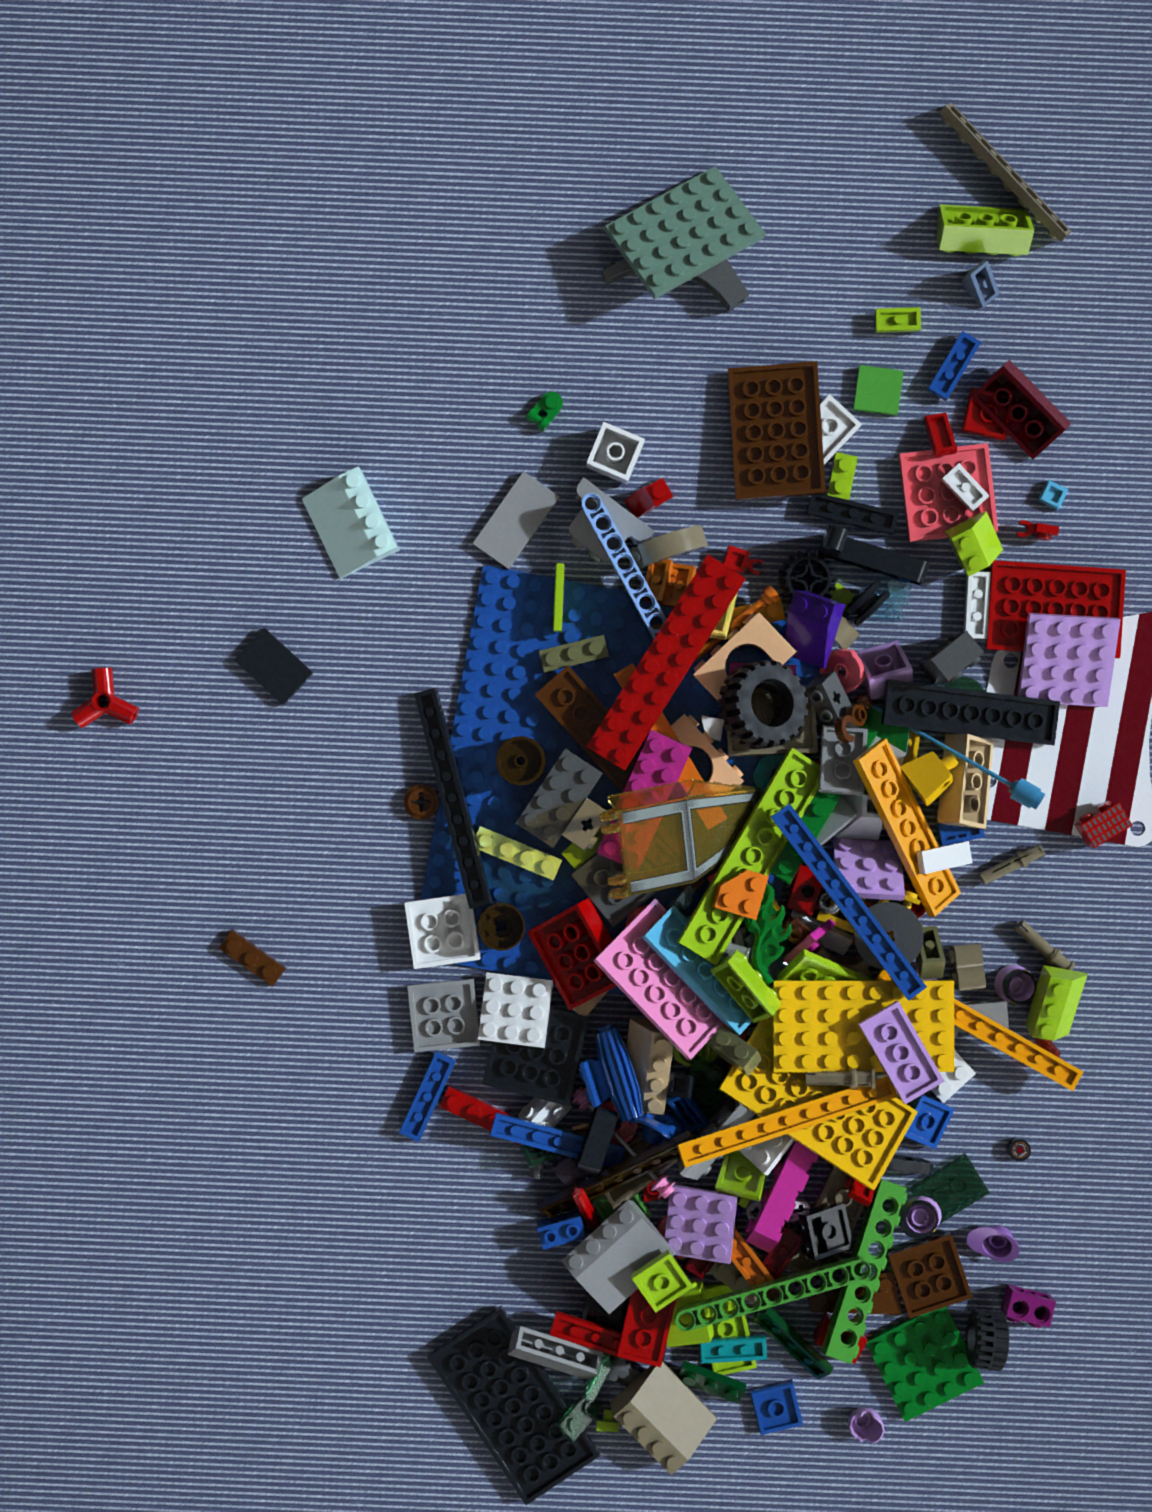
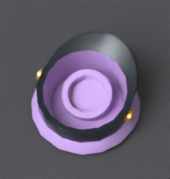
M1009 965L998 972L994 987L1001 999L1008 1003L1021 1004L1028 1002L1034 996L1036 981L1024 967Z
M925 1196L912 1197L902 1206L901 1228L911 1238L925 1237L931 1232H935L936 1227L940 1224L942 1218L941 1209L931 1198Z

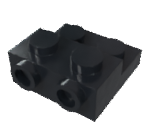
M838 1202L824 1208L814 1207L798 1213L799 1220H796V1228L803 1237L800 1247L802 1253L808 1258L817 1261L854 1247L845 1203Z

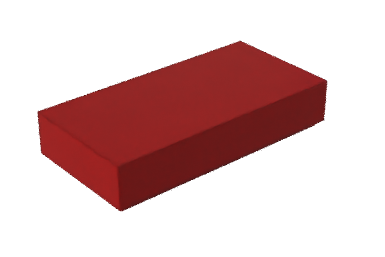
M947 413L924 416L923 421L934 457L956 454L958 449Z

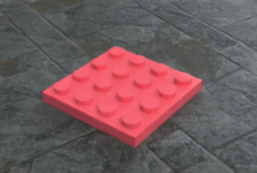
M988 443L957 447L956 454L934 457L932 450L900 453L898 455L908 543L946 539V530L983 511H987L995 532L999 531ZM958 463L989 495L972 512L941 481Z

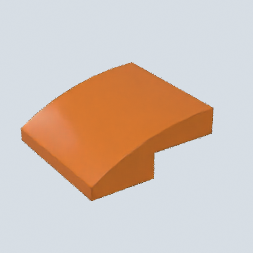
M666 559L648 566L645 581L659 605L674 608L694 577L696 568L692 565L676 564L672 560ZM641 598L642 600L651 603V600L649 598Z

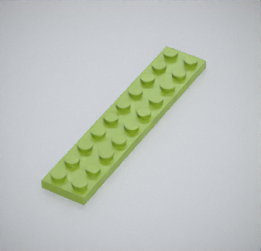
M794 748L788 749L679 936L678 943L717 966L744 919L743 916L712 907L717 887L722 882L728 881L745 869L766 876L770 874L788 842L770 816L790 803L799 817L802 818L818 790L819 765Z

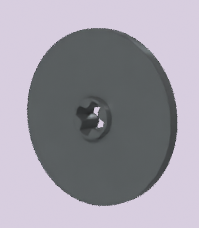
M894 902L878 903L868 908L886 932L891 930L894 932V944L909 964L912 963L920 953L923 945V929L917 916L907 907ZM854 931L855 945L861 957L873 967L884 970L858 933Z

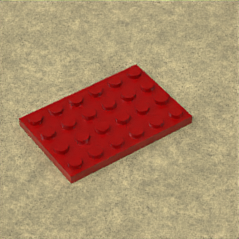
M996 560L990 565L989 617L985 650L1023 652L1028 613L1109 617L1120 619L1115 659L1120 658L1126 569Z

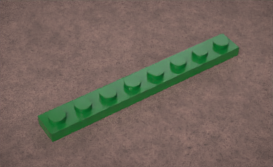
M865 724L855 727L868 729L867 749H869L878 735V731ZM818 791L801 819L816 839L843 794L819 793ZM789 841L774 864L770 874L790 885L804 861Z

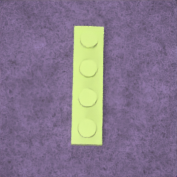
M482 826L479 827L476 834L480 851L554 881L562 859Z

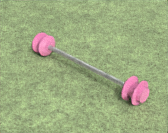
M580 1087L572 1095L574 1098L572 1103L578 1102L580 1104L579 1111L589 1108L593 1112L594 1108L586 1097L587 1088L583 1089ZM614 1130L613 1135L633 1157L637 1154ZM652 1171L648 1172L655 1181L651 1186V1191L657 1190L659 1192L658 1199L661 1196L666 1199L675 1190L672 1187L675 1182L669 1184L666 1180L668 1175H661L658 1178Z

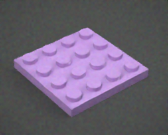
M1028 613L1017 696L1060 701V704L1108 707L1120 619Z

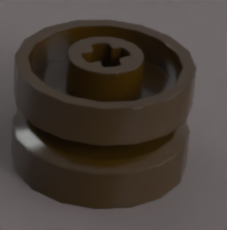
M518 736L512 737L502 744L496 756V764L501 777L507 782L515 785H528L536 781L544 772L546 757L541 745L534 739ZM520 756L525 758L523 765L517 763V758Z

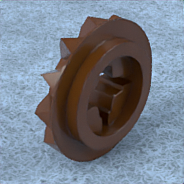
M418 784L406 792L404 807L411 817L419 820L428 819L438 810L439 797L431 786ZM421 792L425 800L431 801V803L424 805V808H422L423 812H421L419 804L412 803V801L420 798Z

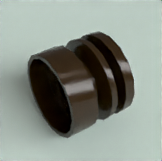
M494 902L487 905L481 911L478 918V933L481 940L489 948L497 951L509 950L522 940L525 933V921L521 912L514 905L507 902ZM502 919L505 920L506 928H501L499 931L496 930L497 925L495 922H501Z

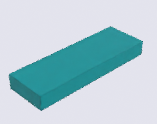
M752 1335L712 1338L711 1342L699 1344L700 1363L767 1360L766 1336Z

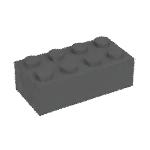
M565 748L516 824L554 848L603 773Z

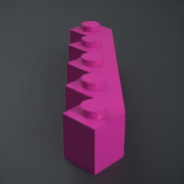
M796 1140L787 1150L781 1162L779 1161L773 1168L772 1173L775 1174L773 1183L767 1191L763 1190L759 1201L761 1203L759 1213L754 1219H749L745 1231L748 1232L746 1242L769 1253L778 1244L782 1236L781 1229L785 1221H789L796 1206L795 1200L798 1193L803 1191L810 1176L808 1173L812 1163H816L819 1155Z

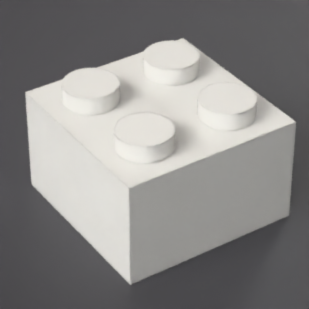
M603 422L587 460L586 468L627 485L645 439Z

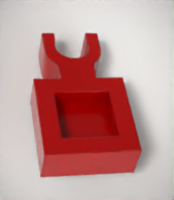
M728 545L722 563L738 573H744L745 568H747L750 573L759 575L760 572L753 569V564L755 562L763 564V561L760 559H748L750 552Z

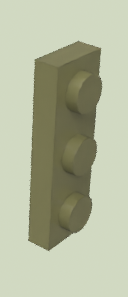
M604 635L539 651L544 673L565 668L567 665L570 667L609 657Z

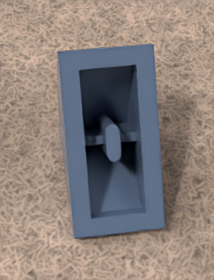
M986 259L967 273L960 282L982 308L1000 294Z

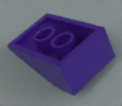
M795 590L788 611L786 641L797 651L792 658L825 669L846 604L808 591Z

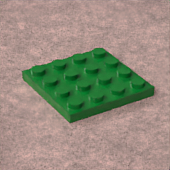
M947 1307L910 1319L906 1318L867 1338L866 1345L904 1422L984 1384L978 1369L972 1368L968 1362L965 1343Z

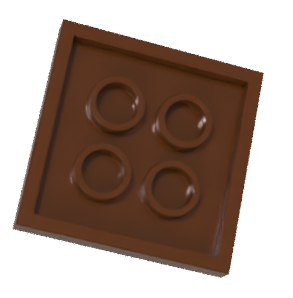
M950 1232L887 1252L909 1319L973 1298Z

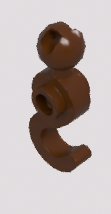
M862 694L857 697L856 705L848 706L844 716L836 719L835 734L840 742L849 743L855 741L854 736L847 733L846 726L854 728L865 724L867 719L866 712L873 707V701L869 695Z

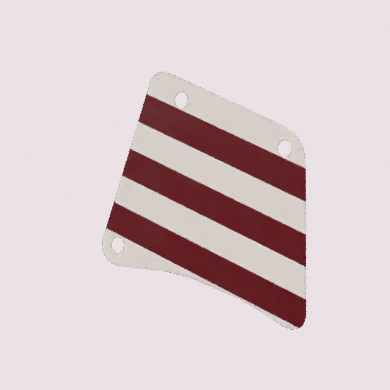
M1152 612L1123 617L1121 656L1114 661L1108 707L1060 704L1055 746L981 737L994 741L992 772L1011 783L1015 780L1020 781L1023 778L1041 788V792L1045 793L1036 810L1032 807L1029 809L1010 798L1012 794L1009 792L1010 787L997 780L996 784L990 787L987 820L1081 837L1074 825L1080 821L1078 819L1080 816L1091 812V814L1099 810L1098 806L1106 801L1119 802L1131 823L1135 821L1142 822L1145 826V831L1142 835L1136 836L1131 833L1129 827L1107 842L1140 847L1152 841V785L1149 760V736L1152 719ZM997 651L995 653L986 692L1018 695L1023 652ZM1009 653H1013L1018 657V664L1014 668H1008L1004 664V657Z

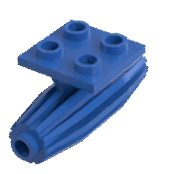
M611 1025L598 1028L599 1033L595 1034L598 1059L596 1056L579 1064L580 1077L585 1081L587 1087V1100L594 1108L611 1099L622 1122L643 1116L640 1087L629 1052L617 1028L612 1029Z

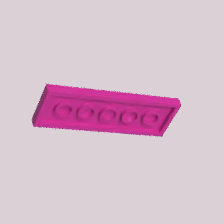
M652 729L650 730L596 853L638 871L661 817L623 824L622 812L667 804L692 747Z

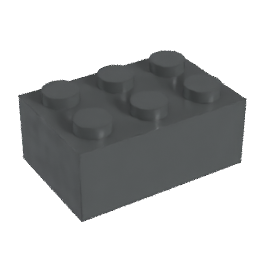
M964 631L949 637L917 664L933 684H944L945 682H954L963 675L961 670L968 667L971 668L981 660L979 656L984 651L968 631Z

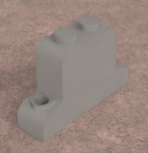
M583 478L580 481L575 498L582 504V499L586 494H597L605 505L624 542L630 540L637 545L651 539L654 535V530L587 479ZM588 499L585 502V506L589 510H594L597 508L598 503L594 499ZM581 510L569 526V534L572 538L570 542L579 549L584 547L588 550V556L594 561L610 562L585 514ZM599 519L596 522V527L600 530H605L609 526L608 521L605 519ZM611 538L607 541V547L611 550H616L619 548V541Z

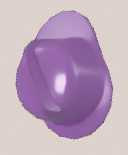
M1001 1225L974 1228L966 1237L967 1244L972 1250L997 1262H1011L1018 1257L1020 1252L1019 1245L1013 1239L1010 1230Z

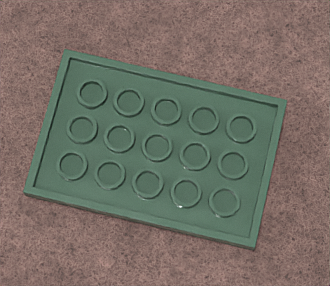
M716 166L607 224L604 230L654 300L764 239L766 234Z

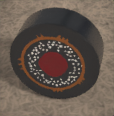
M1013 1138L1007 1145V1152L1015 1161H1024L1030 1156L1031 1147L1024 1139Z

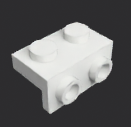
M534 1097L522 1109L518 1117L555 1127L570 1111L572 1106L571 1104L566 1106Z

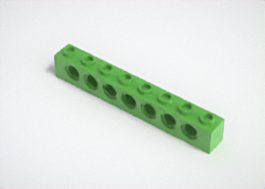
M881 1178L874 1190L871 1204L866 1207L851 1257H864L871 1266V1274L866 1280L841 1287L821 1349L826 1356L852 1364L853 1359H856L858 1355V1342L860 1336L863 1337L866 1330V1316L871 1313L873 1308V1301L871 1300L874 1292L876 1293L879 1289L880 1280L878 1278L880 1272L886 1267L887 1258L885 1256L894 1241V1236H892L894 1228L900 1222L901 1215L899 1212L901 1205H904L907 1200V1188ZM886 1199H890V1208L883 1210V1202ZM879 1221H883V1230L877 1232L875 1228L876 1224ZM877 1243L876 1252L869 1253L870 1244ZM857 1263L854 1267V1272L862 1273V1268L865 1264ZM862 1286L864 1289L863 1294L860 1297H855V1290ZM851 1309H856V1316L848 1319V1312ZM844 1331H849V1338L841 1341V1334Z

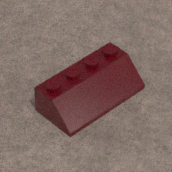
M1010 360L971 396L1032 460L1066 431L1071 424ZM984 390L995 392L994 397L981 393ZM999 393L1009 395V399L1000 398ZM1014 399V404L1009 411V423L1007 424L1005 421L1008 405ZM987 404L995 406L997 408L998 415L996 414L994 408L989 407Z

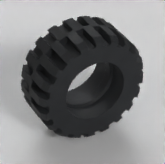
M762 660L737 668L732 672V675L727 676L724 680L726 686H722L719 692L722 695V698L718 699V707H721L719 717L724 720L725 724L723 727L726 732H731L730 737L734 741L740 740V745L751 747L752 749L772 748L789 743L790 739H794L799 734L798 730L803 729L805 725L803 719L808 715V709H806L808 697L804 695V691H806L804 684L801 685L799 683L801 679L796 673H791L792 669L787 665L782 666L781 662ZM757 685L766 688L774 700V717L768 726L761 723L752 710L751 697Z

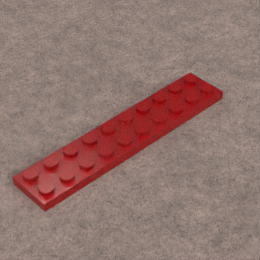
M706 556L586 747L624 771L626 770L746 580L745 577L712 556Z

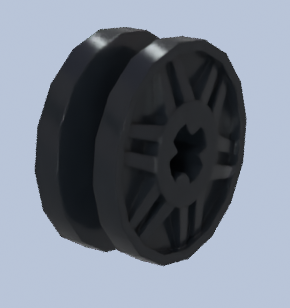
M878 580L862 591L843 611L846 616L851 615L855 611L858 613V616L853 621L856 627L876 612L891 595L888 590L880 595L875 593L881 585Z

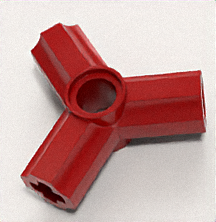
M113 668L92 669L94 695L90 700L71 712L74 721L81 728H85L107 713L132 725L139 713V707L115 696ZM104 696H107L109 700L106 707L101 705V699Z

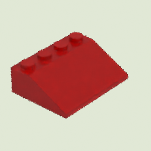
M590 898L581 901L527 931L569 1010L617 986L593 961L613 940Z

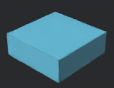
M1048 480L1037 501L1054 510H1059L1069 489Z

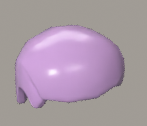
M858 1408L849 1417L848 1426L850 1432L860 1442L868 1440L874 1444L882 1439L885 1430L882 1418L877 1411L871 1408Z

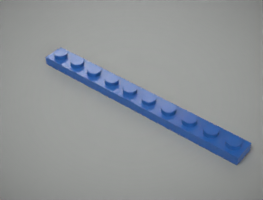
M790 803L770 816L905 998L909 1001L927 988Z

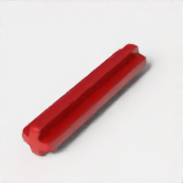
M575 1187L572 1197L588 1228L596 1230L600 1220L584 1189Z

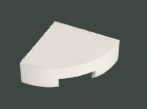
M702 716L701 722L705 732L712 739L721 741L724 720Z

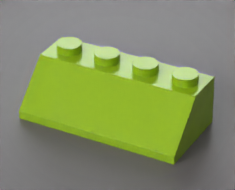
M939 204L937 225L939 250L947 253L961 251L968 254H975L977 252L989 255L1009 254L1015 257L1029 254L1034 227L1028 209Z

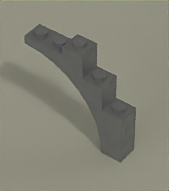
M623 257L619 262L615 263L613 261L604 268L605 271L602 272V279L608 286L621 278L635 275V272ZM727 259L690 279L712 293L728 312L748 300V291Z

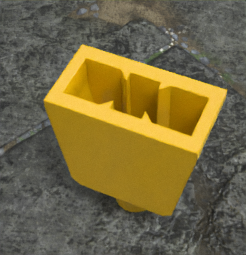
M929 752L900 767L906 780L925 805L929 806L953 783V777L949 770L959 763L952 753L940 760L935 752Z

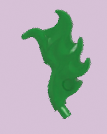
M768 882L757 920L744 917L747 930L755 936L751 951V963L753 969L761 974L767 986L774 981L767 973L768 967L782 955L785 949L779 943L789 938L792 932L791 924H788L786 929L782 928L785 908L784 905H781L779 911L775 910L773 903L775 897L774 889Z

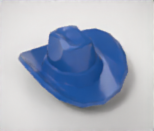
M665 1111L664 1115L643 1113V1116L629 1121V1124H643V1140L655 1146L665 1142L666 1139L670 1140L685 1132V1127L680 1119L668 1111Z

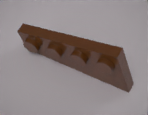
M892 1269L883 1270L878 1278L880 1280L879 1289L876 1293L874 1292L871 1300L873 1301V1308L870 1314L903 1315ZM862 1286L855 1290V1297H860L863 1294L864 1289ZM841 1287L807 1297L810 1311L833 1313ZM851 1309L848 1313H857V1310Z

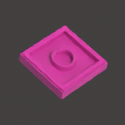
M828 919L789 952L783 960L789 964L803 949L809 952L814 951L820 945L818 941L836 925L834 921Z

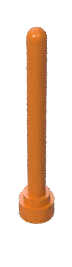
M771 585L762 591L763 593L760 595L761 598L730 622L728 635L741 626L742 622L750 614L753 613L754 615L765 605L769 606L771 603L774 605L781 599ZM710 638L694 661L699 660L720 643L722 639Z

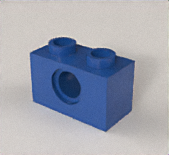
M579 1209L560 1214L552 1219H542L537 1223V1230L543 1250L586 1238V1228Z

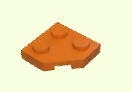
M746 869L735 877L718 885L712 907L757 920L769 876Z

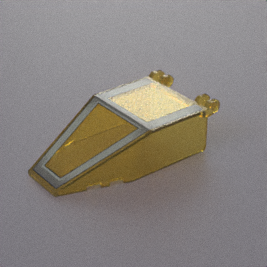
M690 779L608 796V802L613 809L600 813V820L609 821L617 819V823L603 826L601 831L603 834L619 832L624 873L607 879L608 885H620L622 887L611 890L609 896L613 899H625L628 896L690 884L699 880L724 861L762 795L761 788Z

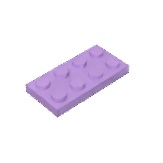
M896 1000L857 1023L904 1104L909 1103L944 1082L899 1001Z

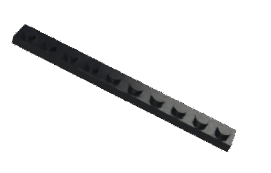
M431 688L415 693L414 696L469 909L491 904L493 901L438 689Z

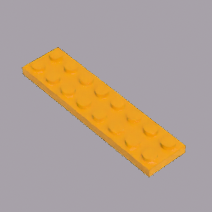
M887 738L880 739L853 760V763L928 917H935L961 892L950 869L928 874L919 873L916 852L939 846Z

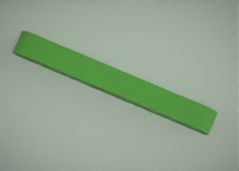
M854 1256L684 1305L676 1311L675 1323L680 1330L691 1331L868 1279L871 1274V1266L864 1257ZM857 1263H864L866 1268L864 1272L856 1273L854 1272L855 1265ZM836 1269L844 1271L843 1277L839 1280L832 1278V1273ZM815 1275L822 1277V1282L818 1286L810 1284L811 1278ZM798 1282L800 1289L797 1292L789 1291L788 1286L790 1283ZM770 1288H775L779 1291L776 1298L771 1299L766 1296ZM747 1295H755L757 1297L756 1302L752 1305L745 1303L744 1300ZM726 1301L735 1303V1308L731 1311H726L722 1306ZM709 1307L713 1310V1314L710 1317H704L701 1314V1310ZM685 1313L689 1314L692 1318L686 1324L679 1320V1317Z

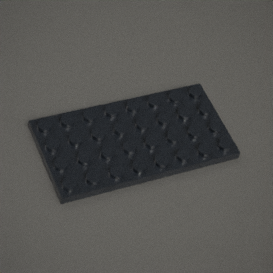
M501 1305L429 1353L427 1358L524 1504L528 1505L600 1457V1452L542 1365L507 1355L512 1332L517 1328Z

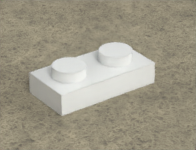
M960 463L941 479L970 512L974 511L989 497L986 491Z

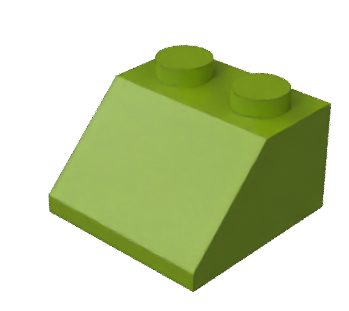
M983 511L945 531L959 565L968 577L989 567L1003 551L987 511Z

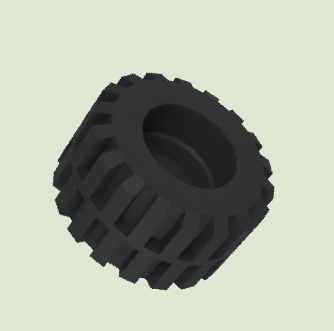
M981 1309L972 1310L967 1321L965 1335L966 1355L972 1368L1001 1371L1004 1368L1009 1352V1327L1004 1313Z

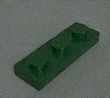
M683 1361L677 1372V1376L686 1386H692L730 1402L739 1403L746 1391V1383Z

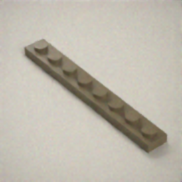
M952 103L945 105L939 111L943 116L941 118L942 121L958 132L957 137L963 143H968L973 148L972 153L978 159H983L988 164L987 169L993 175H998L1003 180L1002 185L1009 192L1013 191L1018 196L1017 201L1024 208L1028 207L1032 211L1034 220L1046 226L1047 232L1052 239H1058L1061 242L1072 232Z

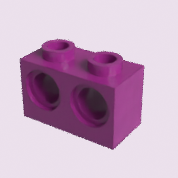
M1007 1284L1001 1311L1012 1322L1020 1323L1021 1320L1028 1322L1030 1326L1035 1328H1041L1042 1326L1050 1328L1056 1301L1050 1294ZM1017 1301H1021V1305L1018 1308L1013 1309V1304ZM1043 1307L1039 1314H1034L1036 1308Z

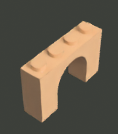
M753 613L750 614L742 622L745 626L739 632L737 629L732 631L727 636L728 642L723 647L719 644L710 652L712 657L707 662L702 660L694 668L696 672L693 676L717 701L722 698V695L719 694L721 687L726 686L724 680L727 678L725 670L727 657L736 648L741 646L757 647L771 661L781 662L782 665L797 652L760 613L755 616Z
M683 714L671 725L673 731L681 743L700 748L708 755L712 771L706 785L713 797L729 795L744 782L741 778L744 774L736 765L731 767L726 760L729 757L721 748L716 750L711 743L714 740L707 732L702 734L698 730L697 726L699 723L691 715L687 717Z

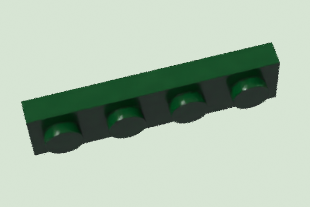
M770 1307L756 1312L753 1320L817 1380L831 1374L834 1367L807 1340H804L791 1325L786 1323L775 1310Z

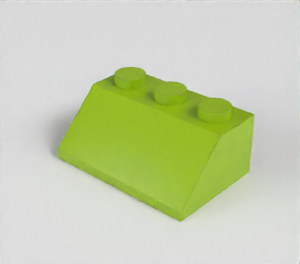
M737 949L728 953L718 962L717 966L715 965L710 970L753 1023L769 1018L776 1013L781 1004L776 992L765 984L761 974L751 967L747 957Z
M1043 965L1025 1024L1032 1037L1055 1041L1069 1035L1087 973Z

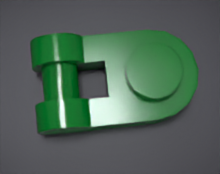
M547 392L534 408L530 410L525 419L530 423L533 421L538 425V429L544 432L562 410V397L556 392ZM541 410L547 414L544 419L538 415Z

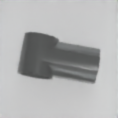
M613 1355L602 1368V1372L610 1380L616 1383L619 1381L625 1387L642 1374V1372L631 1365L629 1360Z

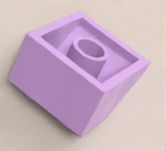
M898 640L856 652L864 666L865 680L863 684L871 700L884 696L886 680L913 683V668Z

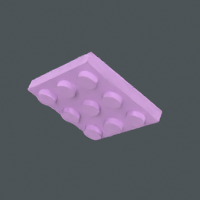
M833 837V862L860 898L904 900L905 889L902 861L891 840Z
M673 1185L672 1187L675 1190L669 1195L665 1240L678 1256L730 1264L738 1196Z

